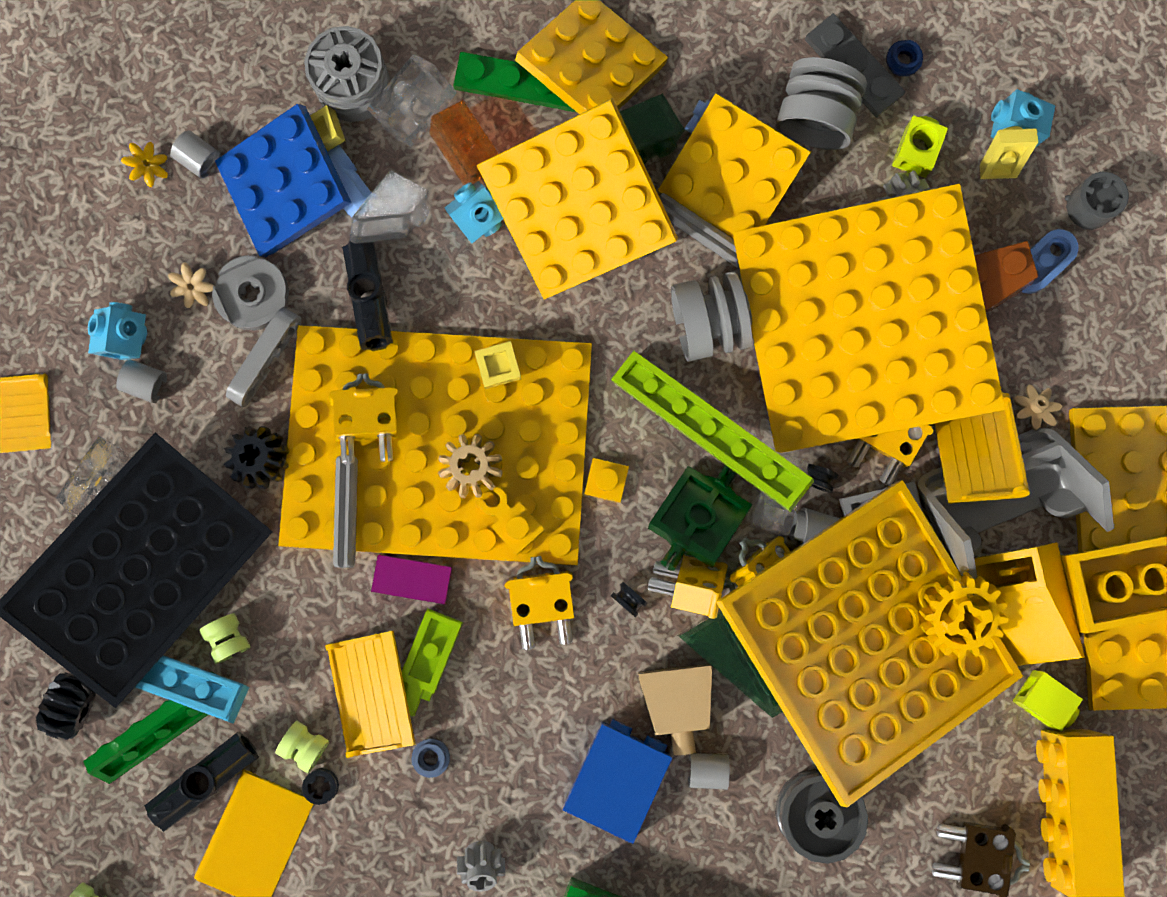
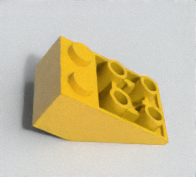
M1057 542L974 558L977 575L984 577L989 582V585L993 584L1001 592L999 597L1008 605L1007 608L1000 611L1009 618L1008 623L999 624L998 628L1004 633L1000 639L1017 666L1085 657ZM974 594V596H977L979 599L983 598L977 594Z

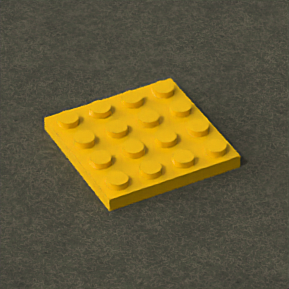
M613 98L477 165L543 299H547L672 244L678 239Z

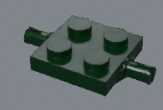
M724 465L717 478L703 475L687 466L650 521L648 529L667 540L671 545L664 558L660 561L665 568L670 562L668 570L674 571L684 554L693 556L713 568L750 511L753 504L736 495L729 486L737 473L731 470L728 476H726L730 470L728 466Z

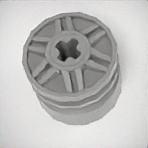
M349 26L333 27L319 34L309 45L304 60L305 73L323 107L326 105L336 111L338 119L348 122L366 120L382 109L388 100L391 90L390 76L381 51L372 37L361 29Z
M818 57L799 59L793 63L789 76L790 79L785 90L788 97H785L782 101L775 127L780 133L791 140L816 148L838 150L848 147L857 122L855 112L861 107L862 96L867 86L865 76L856 68L832 59Z
M735 271L723 275V288L716 275L710 276L707 295L703 294L696 280L671 286L672 308L676 325L684 323L686 335L680 336L679 339L687 362L712 357L713 339L718 338L725 353L733 351V337L740 350L752 347L751 309L747 295Z

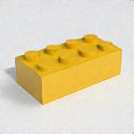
M1167 535L1061 555L1079 633H1092L1167 618Z
M1088 729L1041 730L1042 740H1037L1036 754L1038 761L1043 763L1044 779L1039 780L1038 790L1041 801L1046 802L1047 818H1042L1041 820L1042 837L1045 842H1048L1049 858H1044L1043 861L1046 880L1051 882V887L1067 897H1125L1114 736Z

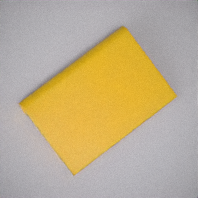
M45 373L0 378V453L51 448L48 375Z
M1002 393L1005 410L935 423L948 503L1023 498L1030 494L1009 393Z
M394 630L325 645L329 655L346 745V758L416 745Z
M243 770L194 875V879L235 897H272L313 804L298 793L259 777L250 771Z

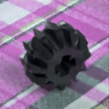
M249 426L245 427L244 437L239 434L232 435L236 444L234 448H224L226 453L232 455V458L227 460L224 465L226 468L233 470L230 476L233 481L242 482L243 486L248 489H253L256 485L259 488L267 489L269 488L270 479L276 482L282 480L278 470L279 468L287 469L289 467L288 463L282 460V457L289 453V449L281 445L283 437L280 434H271V430L265 426L259 427L258 430Z
M66 672L58 674L54 681L49 684L48 690L43 694V700L38 706L39 712L36 716L37 729L55 739L68 740L74 738L79 730L83 728L86 718L89 717L96 693L74 675Z

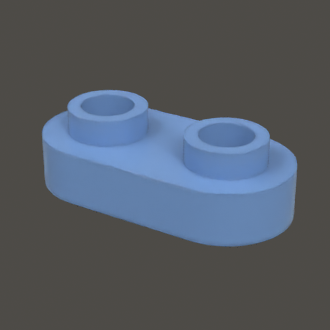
M1063 229L1050 231L1030 249L1038 278L1032 285L1021 292L1032 294L1045 288L1075 259L1078 253V242L1072 233ZM1055 244L1060 247V256H1054L1051 253V245Z

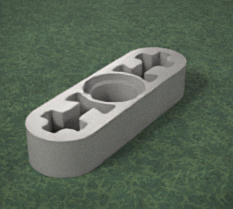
M285 307L276 312L230 382L226 391L228 399L241 407H245L250 403L271 370L268 368L275 357L279 358L296 332L298 325L301 323L300 316Z

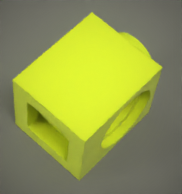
M913 115L904 130L891 166L909 173L914 170L918 176L926 178L934 168L948 128L939 125V122L932 117H917ZM913 139L923 140L928 150L918 149L914 145Z
M1036 670L1032 671L1013 699L1014 703L1046 726L1062 731L1064 727H1070L1075 722L1080 713L1078 706L1083 701L1081 697L1047 673Z

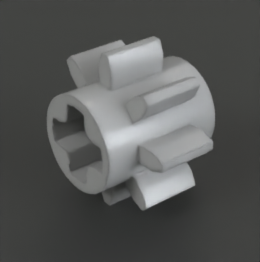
M914 170L910 174L897 172L890 179L889 183L883 185L887 195L882 200L927 191L930 188L926 180L919 179Z
M477 841L468 845L465 848V856L457 857V874L461 875V883H467L469 889L479 892L488 891L495 887L497 876H505V858L501 857V849H495L493 844L486 841Z

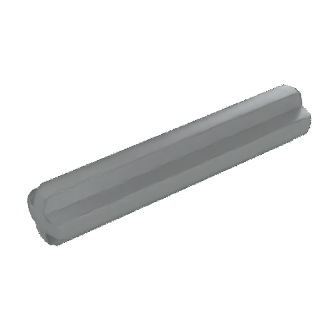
M662 193L659 196L670 221L676 227L739 268L735 244L732 238L667 194Z
M347 455V464L341 462V456L336 458L333 564L337 568H351L355 565L358 460L355 457V462L350 464L349 455Z

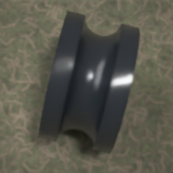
M806 464L807 475L814 480L810 487L823 492L833 493L834 487H832L831 483L833 480H837L839 475L827 468Z
M622 582L620 584L621 590L618 593L613 592L611 597L636 618L639 615L637 612L638 608L641 606L645 607L648 603L627 584Z
M325 768L316 769L309 773L302 784L304 797L307 801L316 805L329 802L335 797L339 788L338 778L335 773ZM318 776L326 778L324 783L327 781L330 783V789L323 793V797L315 795L317 790L314 792L311 790V784L318 780Z

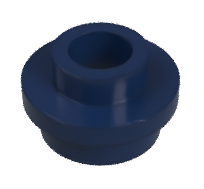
M900 40L889 48L886 55V63L894 74L902 77L911 76L920 69L923 63V53L916 42ZM900 54L908 55L910 63L904 64L900 62L898 56Z

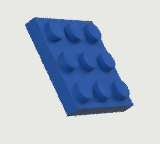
M298 103L215 160L259 257H268L352 203L306 106Z

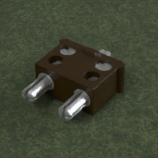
M964 822L963 827L939 824L937 827L939 830L962 834L937 831L938 837L962 842L959 866L934 863L932 867L937 870H932V875L935 877L957 880L956 884L962 889L996 894L999 897H1008L1010 885L1017 883L1022 872L1029 871L1030 860L1023 857L1022 847L1015 841V831L1006 824L1002 825V827ZM978 833H983V839L980 842H975V836ZM1015 847L1017 850V858L1024 865L1018 867L1015 871L1014 877L1011 878L1013 854ZM979 872L977 880L970 881L972 873Z

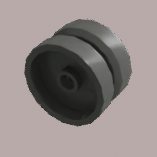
M818 769L797 773L785 782L777 796L775 816L780 832L797 853L810 861L829 864L845 860L858 850L866 836L868 813L863 798H859L849 807L840 806ZM818 810L825 812L824 817L820 820L815 817Z

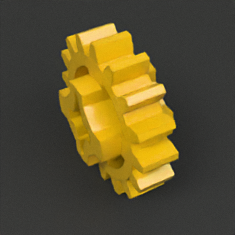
M964 572L961 581H958L950 574L947 580L948 585L943 587L938 582L934 584L937 591L935 596L925 594L924 599L930 606L929 608L919 610L921 616L927 620L920 624L921 629L929 635L927 639L935 648L939 646V649L946 656H949L953 651L959 659H964L966 651L970 650L975 657L980 656V646L985 645L989 649L994 647L990 640L992 636L1003 637L1004 633L998 628V625L1008 623L1009 618L1000 611L1007 608L1008 605L999 597L1001 592L993 584L989 585V582L984 577L979 575L974 580L968 572ZM967 594H977L983 598L979 599L977 596L969 598ZM956 634L960 635V637H951Z

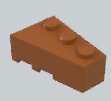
M1028 241L974 255L986 314L1032 285L1038 278Z

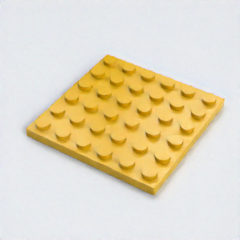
M960 184L732 232L743 290L747 295L751 309V330L775 452H789L1005 410Z
M903 480L895 482L716 601L840 806L849 807L1023 677L1000 637L992 636L990 639L994 646L992 649L987 648L985 645L980 646V656L975 657L970 650H967L964 659H959L953 651L949 656L944 655L939 646L935 648L927 639L929 635L920 626V624L927 620L919 613L920 609L929 608L930 606L924 599L925 594L935 596L937 591L934 584L938 582L943 587L948 585L947 580L950 574L958 581H961L962 576ZM971 593L967 594L969 598L974 597ZM956 634L951 637H960V635Z

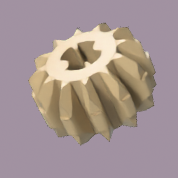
M461 434L459 435L461 447L457 449L451 442H447L445 445L453 453L451 457L439 455L438 460L443 464L450 465V467L441 469L438 474L441 478L453 476L446 484V488L449 491L454 490L461 483L459 489L460 497L466 498L469 488L472 487L475 497L480 498L482 497V490L480 488L482 483L490 490L495 488L494 483L488 479L489 475L495 477L502 476L500 469L491 467V465L501 462L502 456L500 454L488 456L495 447L492 441L487 442L480 449L481 435L475 434L472 444L469 445L466 436ZM471 457H476L475 462L480 465L479 470H472L470 476L464 475L466 470L461 467L462 463L469 462Z

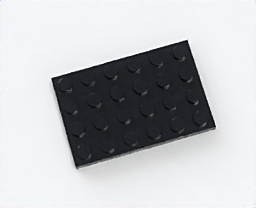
M155 432L0 599V617L116 709L273 531Z

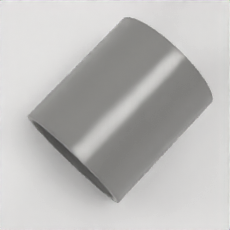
M188 130L180 134L171 147L170 156L195 175L204 179L208 177L209 174L206 172L215 160L221 157V153Z
M129 359L120 369L116 387L118 391L151 403H156L160 398L157 394L162 381H167V374L164 371Z
M689 754V761H691V775L688 777L689 788L728 790L730 776L728 754Z

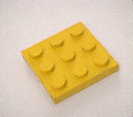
M575 0L517 51L515 61L578 114H581L612 98L619 110L663 68L668 57L600 0Z
M715 93L658 191L667 194L733 238L732 232L767 224L808 159L811 151Z

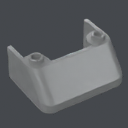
M1039 428L1018 435L1030 494L1026 497L948 503L942 467L924 474L918 480L920 498L935 533L961 575L964 572H968L974 580L978 577L974 557L982 550L979 532L1042 506L1050 514L1061 518H1071L1087 511L1107 532L1114 529L1109 481L1056 431L1049 428Z

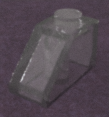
M390 170L352 216L349 241L359 244L407 238L415 226L421 227L429 214L430 208L426 206L429 190Z

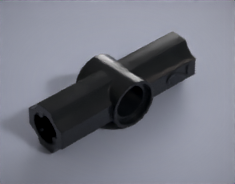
M363 238L349 240V243L343 246L342 249L348 277L347 291L352 300L360 348L371 351L386 349L389 344L393 343L386 307L387 297L383 290L375 243L373 240H365ZM374 291L368 297H361L366 292Z
M240 731L235 733L145 804L144 807L148 818L154 826H157L163 832L167 831L257 760L259 756L254 745ZM198 772L204 773L209 779V786L206 791L200 790L195 783V777Z

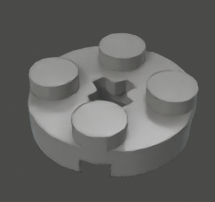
M241 256L229 261L218 273L220 277L216 282V287L213 286L212 298L218 313L226 321L241 330L255 331L264 329L279 309L288 307L289 288L284 275L274 264L265 259H259L256 256ZM248 285H252L255 289L260 288V293L253 302L249 299H242V295L247 293L245 287Z

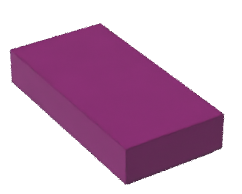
M378 555L371 592L446 605L453 568Z

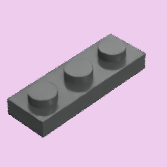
M834 13L806 35L805 41L821 58L843 62L856 68L865 76L867 86L862 96V103L876 118L905 94L906 91Z

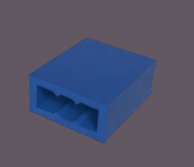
M615 719L611 720L610 725L602 721L563 804V811L634 844L670 765L672 756L670 753L665 752L668 745L660 740L647 735L645 741H642L630 735L633 730L630 726Z

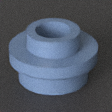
M425 739L415 746L411 757L412 765L416 772L424 777H437L449 765V750L438 739ZM431 750L437 753L438 761L436 764L429 765L425 762L424 755L427 751Z

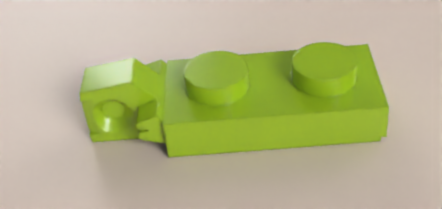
M429 608L425 612L402 669L409 713L412 717L415 716L421 699L430 701L433 694L436 693L464 623Z

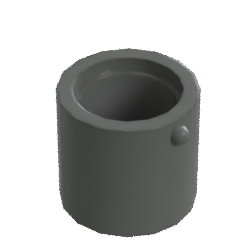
M1104 171L1094 173L1078 185L1070 195L1065 196L1068 216L1074 224L1083 229L1093 230L1101 228L1124 211L1128 204L1129 192L1126 184L1119 176Z

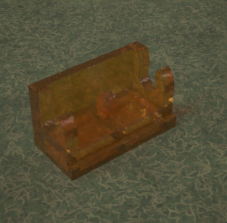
M463 100L432 116L429 134L462 184L465 185L471 182L474 185L482 178L477 165L499 153Z

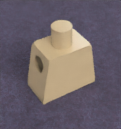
M704 664L638 672V679L655 734H671L673 755L696 753L693 731L710 729L712 666Z

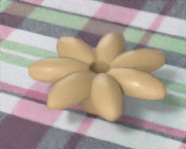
M184 262L181 265L182 275L173 272L168 274L169 279L178 285L170 291V295L172 297L184 295V305L186 308H190L195 299L203 306L209 304L204 292L213 291L214 285L202 282L206 275L205 268H200L193 274L190 266Z
M1028 385L1026 388L1027 397L1019 395L1014 397V401L1019 406L1024 407L1017 413L1016 418L1021 420L1031 417L1033 430L1040 428L1042 420L1050 426L1057 424L1050 412L1061 410L1062 405L1056 402H1049L1052 394L1050 388L1045 389L1038 395L1036 389L1032 385Z

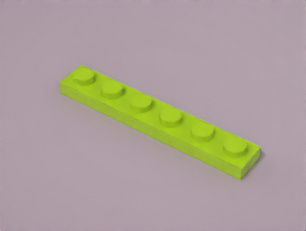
M634 350L611 380L614 384L789 512L793 510L814 483L812 477Z

